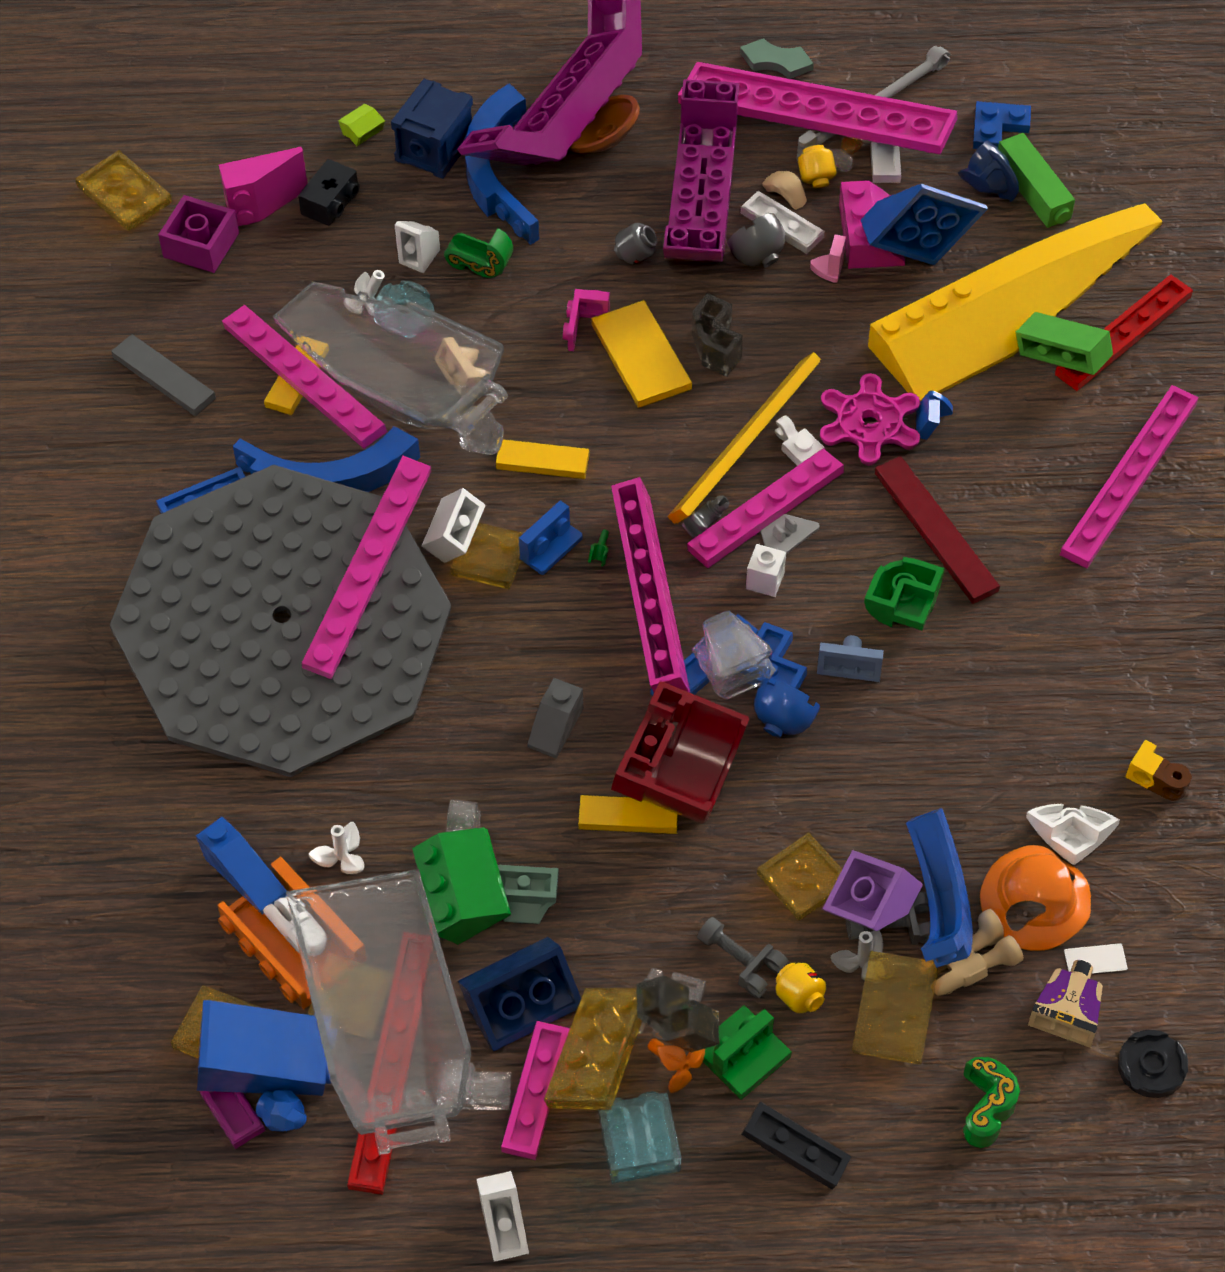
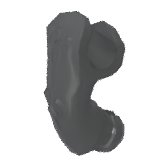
M720 495L715 500L707 501L698 511H694L682 522L683 528L694 539L707 530L714 521L721 518L723 511L729 507V500L725 496Z

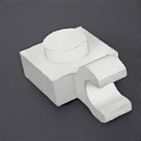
M786 415L776 421L779 428L775 430V434L784 441L781 450L797 466L824 448L805 428L797 432L793 422Z

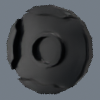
M1143 1030L1134 1033L1123 1044L1118 1055V1071L1123 1082L1132 1091L1144 1097L1161 1098L1172 1095L1182 1086L1188 1072V1057L1183 1046L1177 1040L1175 1042L1172 1038L1168 1037L1169 1034L1162 1031Z

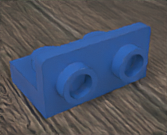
M560 500L519 537L520 560L541 575L549 571L583 539L582 533L570 525L568 505Z

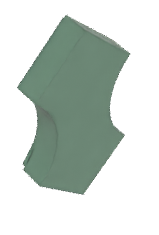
M763 38L740 47L741 56L753 71L773 70L791 79L813 70L814 63L801 46L781 48L770 44Z

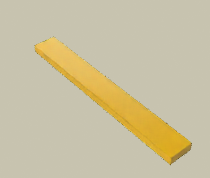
M815 352L802 359L667 516L674 524H678L692 514L820 363L821 359Z

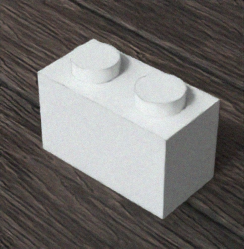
M464 488L441 498L422 547L444 563L466 554L486 505Z

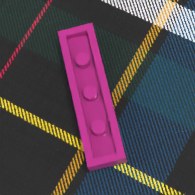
M536 1021L502 1142L501 1151L503 1153L536 1160L568 1044L570 1028Z

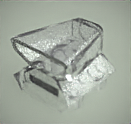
M724 611L703 622L704 637L692 648V651L699 661L700 668L711 682L713 691L718 696L729 699L760 685L765 678L770 680L776 671L768 658L772 655L773 651L763 639L752 631L749 624L743 623L731 611Z

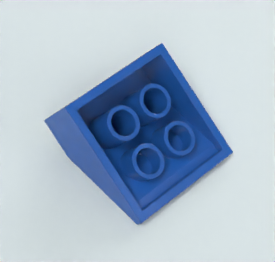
M919 184L877 201L861 219V223L870 246L935 265L988 208L985 204Z

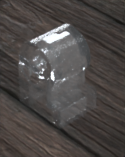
M451 799L447 814V832L479 828L481 811L478 810V802Z

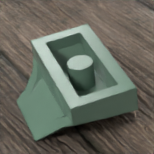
M498 865L511 915L503 919V921L540 924L548 908L556 903L559 868Z

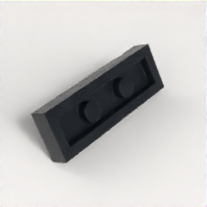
M762 1102L757 1104L741 1133L747 1139L757 1143L762 1148L832 1190L837 1186L851 1159L850 1155Z

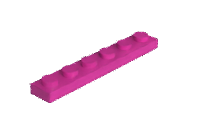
M824 448L689 541L687 543L688 551L704 566L709 568L773 521L844 473V465Z

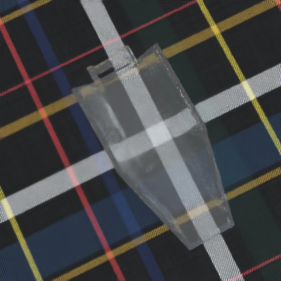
M312 281L273 316L275 323L291 340L336 381L383 413L415 427L426 429L452 428L464 436H469L474 431L473 426L497 403H503L508 398L507 391L501 385L493 382L504 352V346L492 338L419 304L408 302L407 306L394 304L392 298L383 297L382 301L370 299L368 293L359 291L358 296L346 294L342 287ZM485 395L487 396V397H486L478 406H476L466 417H462V415H463L478 399H480L482 396H485Z

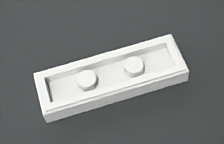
M757 191L741 206L740 213L752 221L765 214L774 213L785 231V241L805 254L810 252L824 238L825 231L760 191Z

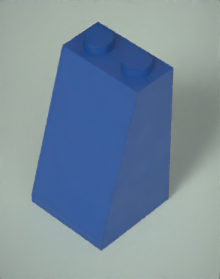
M203 1000L197 1091L264 1093L266 1091L274 1092L275 1090H292L295 1095L323 1096L325 1084L332 1083L333 1063H326L327 1051H333L334 1030H328V1018Z

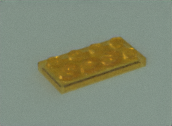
M585 988L544 1097L548 1108L611 1110L651 998L646 988Z

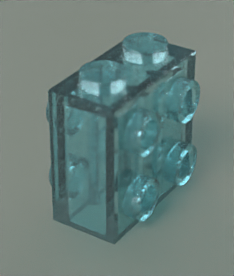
M651 1091L641 1094L638 1098L627 1100L612 1098L605 1101L604 1104L598 1105V1120L611 1184L681 1171V1153L667 1092L659 1094L658 1092Z

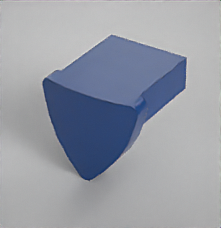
M929 391L921 400L920 406L916 410V431L920 434V438L925 440L929 438L940 424V417L953 414L951 402L945 396L935 391Z

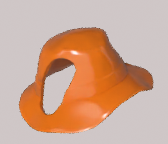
M1027 845L1003 855L991 866L981 887L980 906L982 912L991 909L997 914L1003 925L1004 937L1012 936L1021 949L1042 951L1063 944L1082 929L1090 918L1091 893L1087 879L1077 868L1062 860L1051 849L1038 845ZM1070 873L1074 876V880H1071ZM1022 901H1033L1046 906L1045 912L1028 921L1019 931L1012 930L1008 925L1006 915L1012 905Z

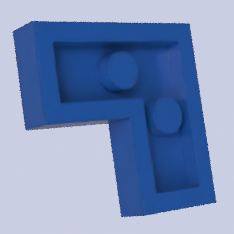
M976 101L973 149H978L985 141H990L998 148L999 141H1002V131L1029 133L1031 106Z
M764 622L736 668L737 677L760 685L763 679L768 678V685L774 686L776 681H780L799 690L807 676V667L783 658L793 641V633Z

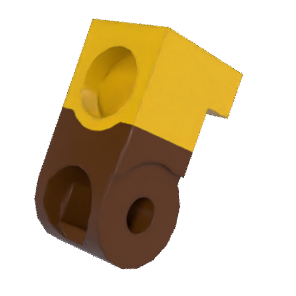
M1145 740L1131 761L1125 778L1171 801L1182 799L1191 782V772L1186 766L1179 763H1170V761L1155 754L1157 746Z

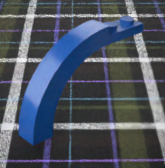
M510 83L502 87L489 97L474 115L466 138L472 131L505 125L515 126L526 113V99ZM465 156L469 189L474 200L486 216L489 217L497 213L501 220H506L512 226L518 237H523L530 245L538 241L539 221L498 181L490 166V160Z

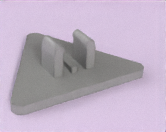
M783 514L760 532L764 546L781 550L788 554L818 531L820 525L818 522Z

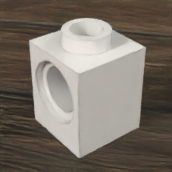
M756 544L747 567L746 589L776 597L785 573L786 552Z

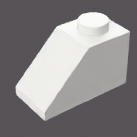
M397 221L395 233L399 264L424 273L440 251L439 231L414 221Z
M509 1171L476 1179L494 1262L529 1254L517 1188L512 1172Z

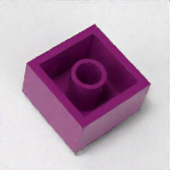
M183 195L158 234L163 258L215 273L239 234L236 213L233 209Z

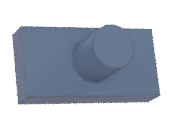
M854 635L847 636L843 641V645L821 642L817 674L880 682L884 650L862 648V640Z

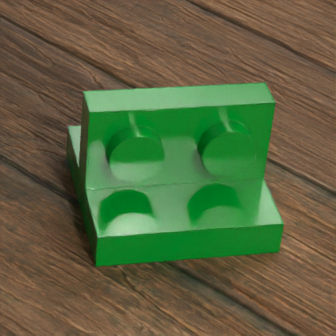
M745 1005L702 1040L705 1043L703 1063L740 1100L789 1060L792 1051L773 1034L774 1017L765 1009L755 1016Z

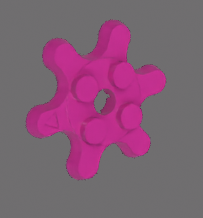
M872 373L861 377L860 390L854 395H845L835 389L825 390L821 395V402L824 408L838 416L835 422L821 428V440L828 446H834L841 442L856 444L859 447V458L867 466L874 465L880 459V449L885 444H896L910 450L916 447L920 441L918 431L906 426L903 422V417L913 414L919 408V397L913 393H904L898 397L886 396L881 390V378ZM872 417L878 422L864 425L865 422L862 419Z

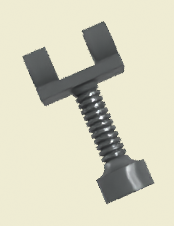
M927 892L918 893L906 916L882 929L900 928L901 926L908 927L911 945H916L919 942L925 944L930 935V922L918 925L916 914L929 912ZM846 920L849 940L859 939L861 932L872 930Z
M711 917L700 929L697 939L707 946H711L713 943L717 944L728 954L736 958V960L744 964L747 968L739 975L738 985L745 988L752 996L760 998L767 990L765 987L768 984L756 973L766 964L771 971L778 974L789 960L780 951L774 950L773 946L769 943L756 957H753L742 946L737 945L726 934L724 935V924Z

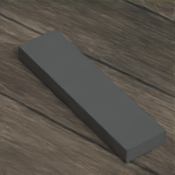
M133 334L111 351L115 360L194 416L216 399L214 391Z

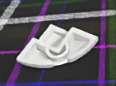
M1051 804L1028 811L1026 818L1037 833L1054 851L1073 865L1084 859L1105 841L1119 825L1120 819L1106 812L1082 805L1080 809H1063V804Z

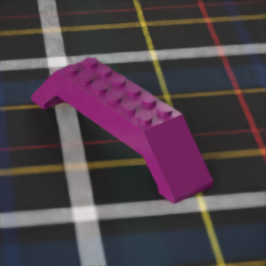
M588 0V36L515 127L512 128L511 125L472 131L457 149L459 153L465 156L517 165H538L542 162H557L567 155L568 148L581 137L583 129L595 119L594 115L609 101L608 97L621 86L623 78L635 68V63L642 55L641 0Z

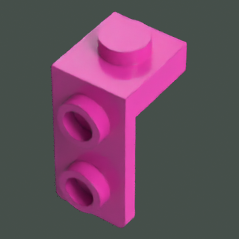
M575 289L573 300H568L567 318H570L569 323L564 322L563 340H568V351H574L580 317L593 318L610 312V292Z

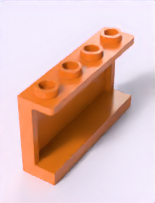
M280 856L270 864L272 873L287 892H291L324 930L327 937L324 952L314 958L300 955L266 915H262L243 896L230 906H227L224 901L217 905L220 913L218 922L227 934L234 933L240 939L238 944L248 957L254 955L260 961L259 967L269 980L275 978L281 986L279 988L284 997L290 1003L296 1001L304 1010L365 963L367 957L365 947L361 941Z

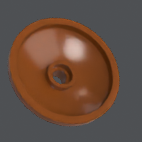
M630 95L608 97L609 101L594 115L595 119L586 125L581 132V137L572 143L568 149L576 153L589 154L616 146L628 135L638 119L640 106L637 100Z

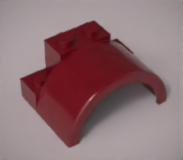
M660 681L629 749L626 750L615 773L611 790L640 802L642 800L700 824H705L731 768L749 722V717ZM673 722H678V725H677L676 730H675V732H674L675 726H674V724H672V723H673Z

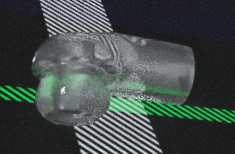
M830 149L833 153L836 169L842 172L851 170L854 163L851 156L843 149Z

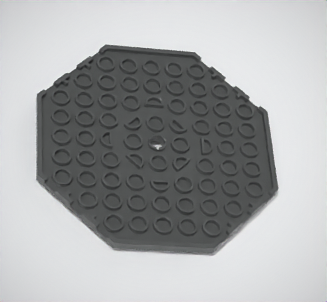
M271 465L153 517L110 622V629L118 641L134 676L137 678L149 705L158 718L168 741L293 777L303 772L302 769L317 762L322 763L359 742L360 744L384 734L385 730L395 725H403L413 720L451 612V603L406 525L332 679L302 668V661L382 496L277 465ZM284 610L291 616L285 623H278L273 619V615Z

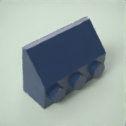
M549 937L457 981L470 1013L493 1051L534 1032L536 1021L551 1023L584 1006L561 946Z

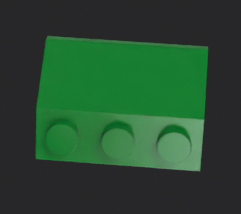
M481 827L438 833L412 848L435 935L459 945L511 915L488 829Z

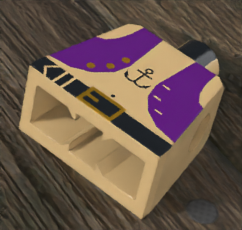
M1075 960L1070 972L1061 968L1055 969L1033 1007L1028 1026L1091 1048L1098 1025L1103 987L1100 982L1090 979L1093 966L1086 961Z

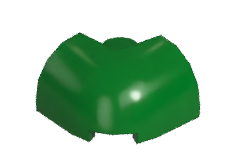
M903 557L900 561L890 562L885 566L881 565L874 574L864 598L866 610L880 623L892 627L893 623L897 622L923 631L929 613L932 612L936 602L944 568L908 557Z

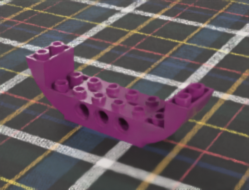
M683 80L681 125L669 225L665 229L664 258L723 262L733 175L739 83Z

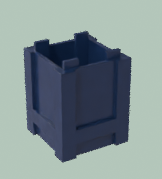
M424 78L391 121V128L394 130L396 143L395 161L413 165L444 179L461 156L457 149L466 139L467 131L472 121L471 106L473 105V98L470 94L454 92L441 87L440 83Z

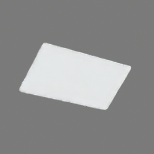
M1121 943L1064 949L1069 972L1075 960H1083L1093 966L1092 974L1128 969Z

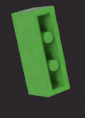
M1034 312L1016 331L1020 355L1094 375L1113 355L1109 331Z

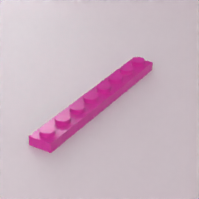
M243 305L222 320L224 328L363 449L387 432L385 424L246 305Z
M1171 385L1061 548L1060 556L1084 568L1089 567L1197 405L1199 397Z
M402 456L302 661L303 669L332 679L431 473V466Z

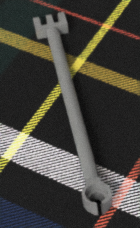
M933 46L928 51L924 63L875 95L891 98L928 72L943 69L950 60V57H948L951 55L950 52L941 46ZM809 130L801 135L798 139L797 161L798 157L803 154V149L813 145H820L835 134L821 131L815 134Z

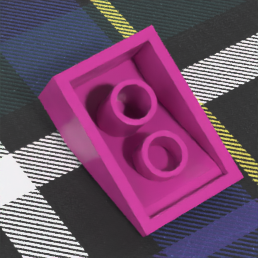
M302 147L219 164L226 206L235 210L238 226L262 221L298 197L308 184Z

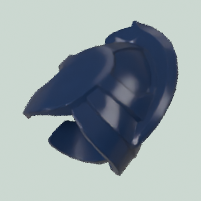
M985 141L970 158L968 168L958 172L960 178L978 192L997 193L1000 198L1009 199L1010 202L1017 197L1019 192L1016 175L1011 169L1007 157L990 141Z

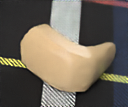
M776 171L766 177L762 184L767 192H776L782 195L794 210L800 209L807 202L802 183L792 172Z

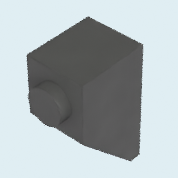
M553 678L539 704L528 740V748L557 759L584 709L582 688Z

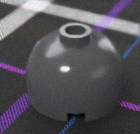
M774 213L765 214L754 219V225L748 229L743 226L730 237L727 244L738 261L752 267L763 264L766 268L779 260L778 254L783 249L785 243V231Z

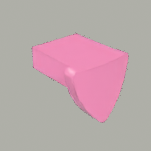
M834 235L829 255H823L810 261V269L816 275L834 283L838 282L844 261L846 236Z

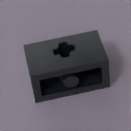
M327 159L298 195L301 215L330 226L336 218L342 215L345 206L359 192L360 186L358 184L357 171Z

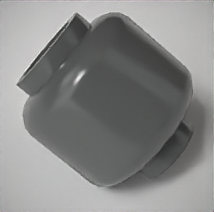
M633 223L617 233L614 251L617 257L631 265L638 264L655 253L658 241L657 236L650 226L642 223Z

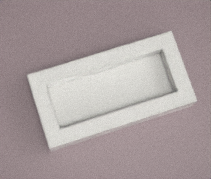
M870 141L873 183H900L901 164L899 146Z

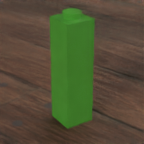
M1021 133L999 141L998 149L1005 154L1011 169L1016 175L1019 192L1044 225L1049 228L1072 219L1075 203L1074 197L1026 135Z

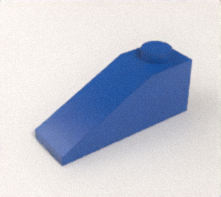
M223 817L196 835L205 860L262 915L264 914L263 909L267 905H274L276 900L282 897L285 898L286 894H288L284 886L244 837Z

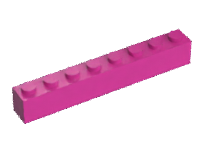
M638 477L612 485L611 488L649 682L653 692H655L659 682L662 681L690 693L651 499L641 478Z

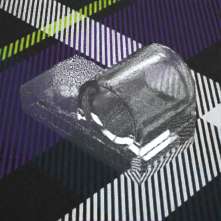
M451 1060L445 1062L442 1065L440 1108L510 1110L511 1072H476L475 1066L467 1061Z

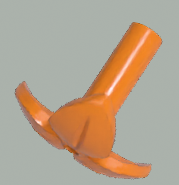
M656 1038L648 1043V1050L657 1055L669 1071H677L669 1081L668 1090L670 1093L678 1092L692 1080V1075L689 1072L690 1067L699 1068L705 1056V1043L703 1041L696 1042L691 1047L687 1056L683 1048L665 1045Z

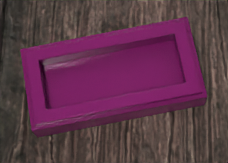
M199 1091L235 1149L265 1131L264 1125L242 1092Z

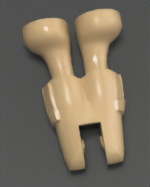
M987 909L979 915V929L973 935L972 950L968 958L936 968L933 960L924 961L918 968L923 979L931 978L946 968L950 970V972L941 976L931 986V990L937 996L950 994L962 986L967 987L988 976L987 972L991 967L997 965L1015 966L1023 961L1024 957L1019 944L1010 935L1004 937L1003 925L993 910ZM996 944L993 949L983 954L982 956L979 953H975L983 948Z

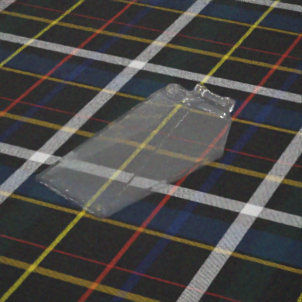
M419 869L286 891V899L329 1078L354 1128L361 1135L374 1132L379 1155L390 1153V1149L438 1140L439 1143L450 1141L447 1118L458 1116L464 1106L471 1059V1046ZM434 1121L435 1126L387 1134L388 1129Z

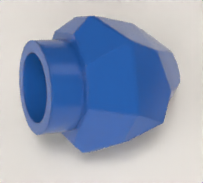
M292 1090L266 1091L257 1102L256 1114L262 1118L265 1126L271 1131L299 1129L307 1121L304 1106Z

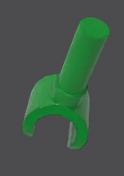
M602 530L598 543L591 545L588 563L596 559L602 562L601 566L606 565L609 548L606 546L609 535L608 530Z

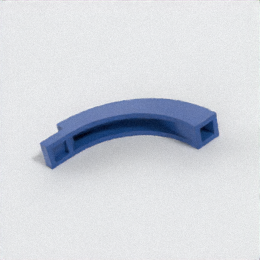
M395 426L369 448L343 459L321 463L285 460L264 452L241 438L233 445L236 464L244 472L253 474L271 465H277L365 492L372 491L389 483L402 456L416 461L420 458L418 438Z
M939 808L913 817L906 822L921 867L930 911V935L921 951L925 961L933 960L936 968L968 958L971 954L973 942L971 911L962 868L943 809Z

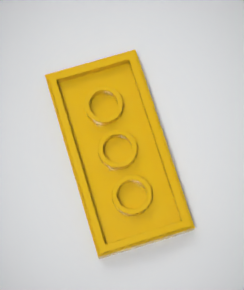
M644 300L591 318L592 327L638 408L692 389L690 378Z

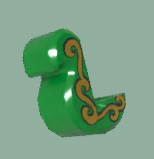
M497 228L489 243L464 233H457L453 236L445 250L444 257L447 263L456 269L464 270L465 266H468L474 273L482 277L494 278L501 275L513 253V244L506 232Z
M974 1057L965 1064L963 1075L983 1092L987 1093L965 1118L966 1125L963 1127V1133L970 1145L984 1148L992 1145L998 1139L1001 1122L1006 1121L1014 1113L1020 1088L1017 1077L1006 1065L989 1057Z

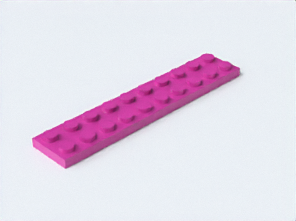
M698 61L687 78L688 80L739 83L737 115L925 151L927 153L941 154L957 121V111ZM681 88L680 92L678 93V103H680V104H681L682 88Z

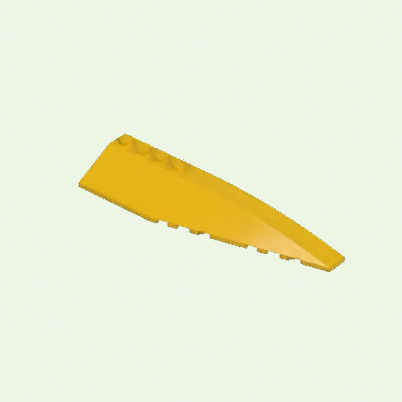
M1144 203L1094 219L1036 242L871 323L868 347L908 393L916 394L920 402L929 391L942 393L1014 356L1019 351L1016 331L1034 312L1056 317L1062 309L1066 310L1095 284L1098 277L1108 273L1115 262L1125 258L1132 247L1136 244L1139 245L1160 227L1162 220Z

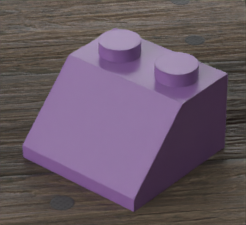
M852 850L823 910L878 931L909 913L923 884L904 868Z

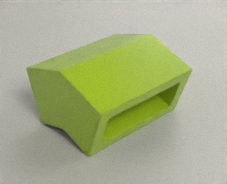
M363 104L338 120L343 135L350 138L356 146L382 131L385 120L375 108L367 104Z

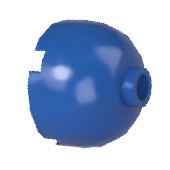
M768 678L763 679L754 699L756 715L765 724L763 730L772 736L781 738L782 734L796 735L809 728L820 710V705L815 702L813 707L807 703L810 696L788 684L776 681L775 685L772 686L768 685Z

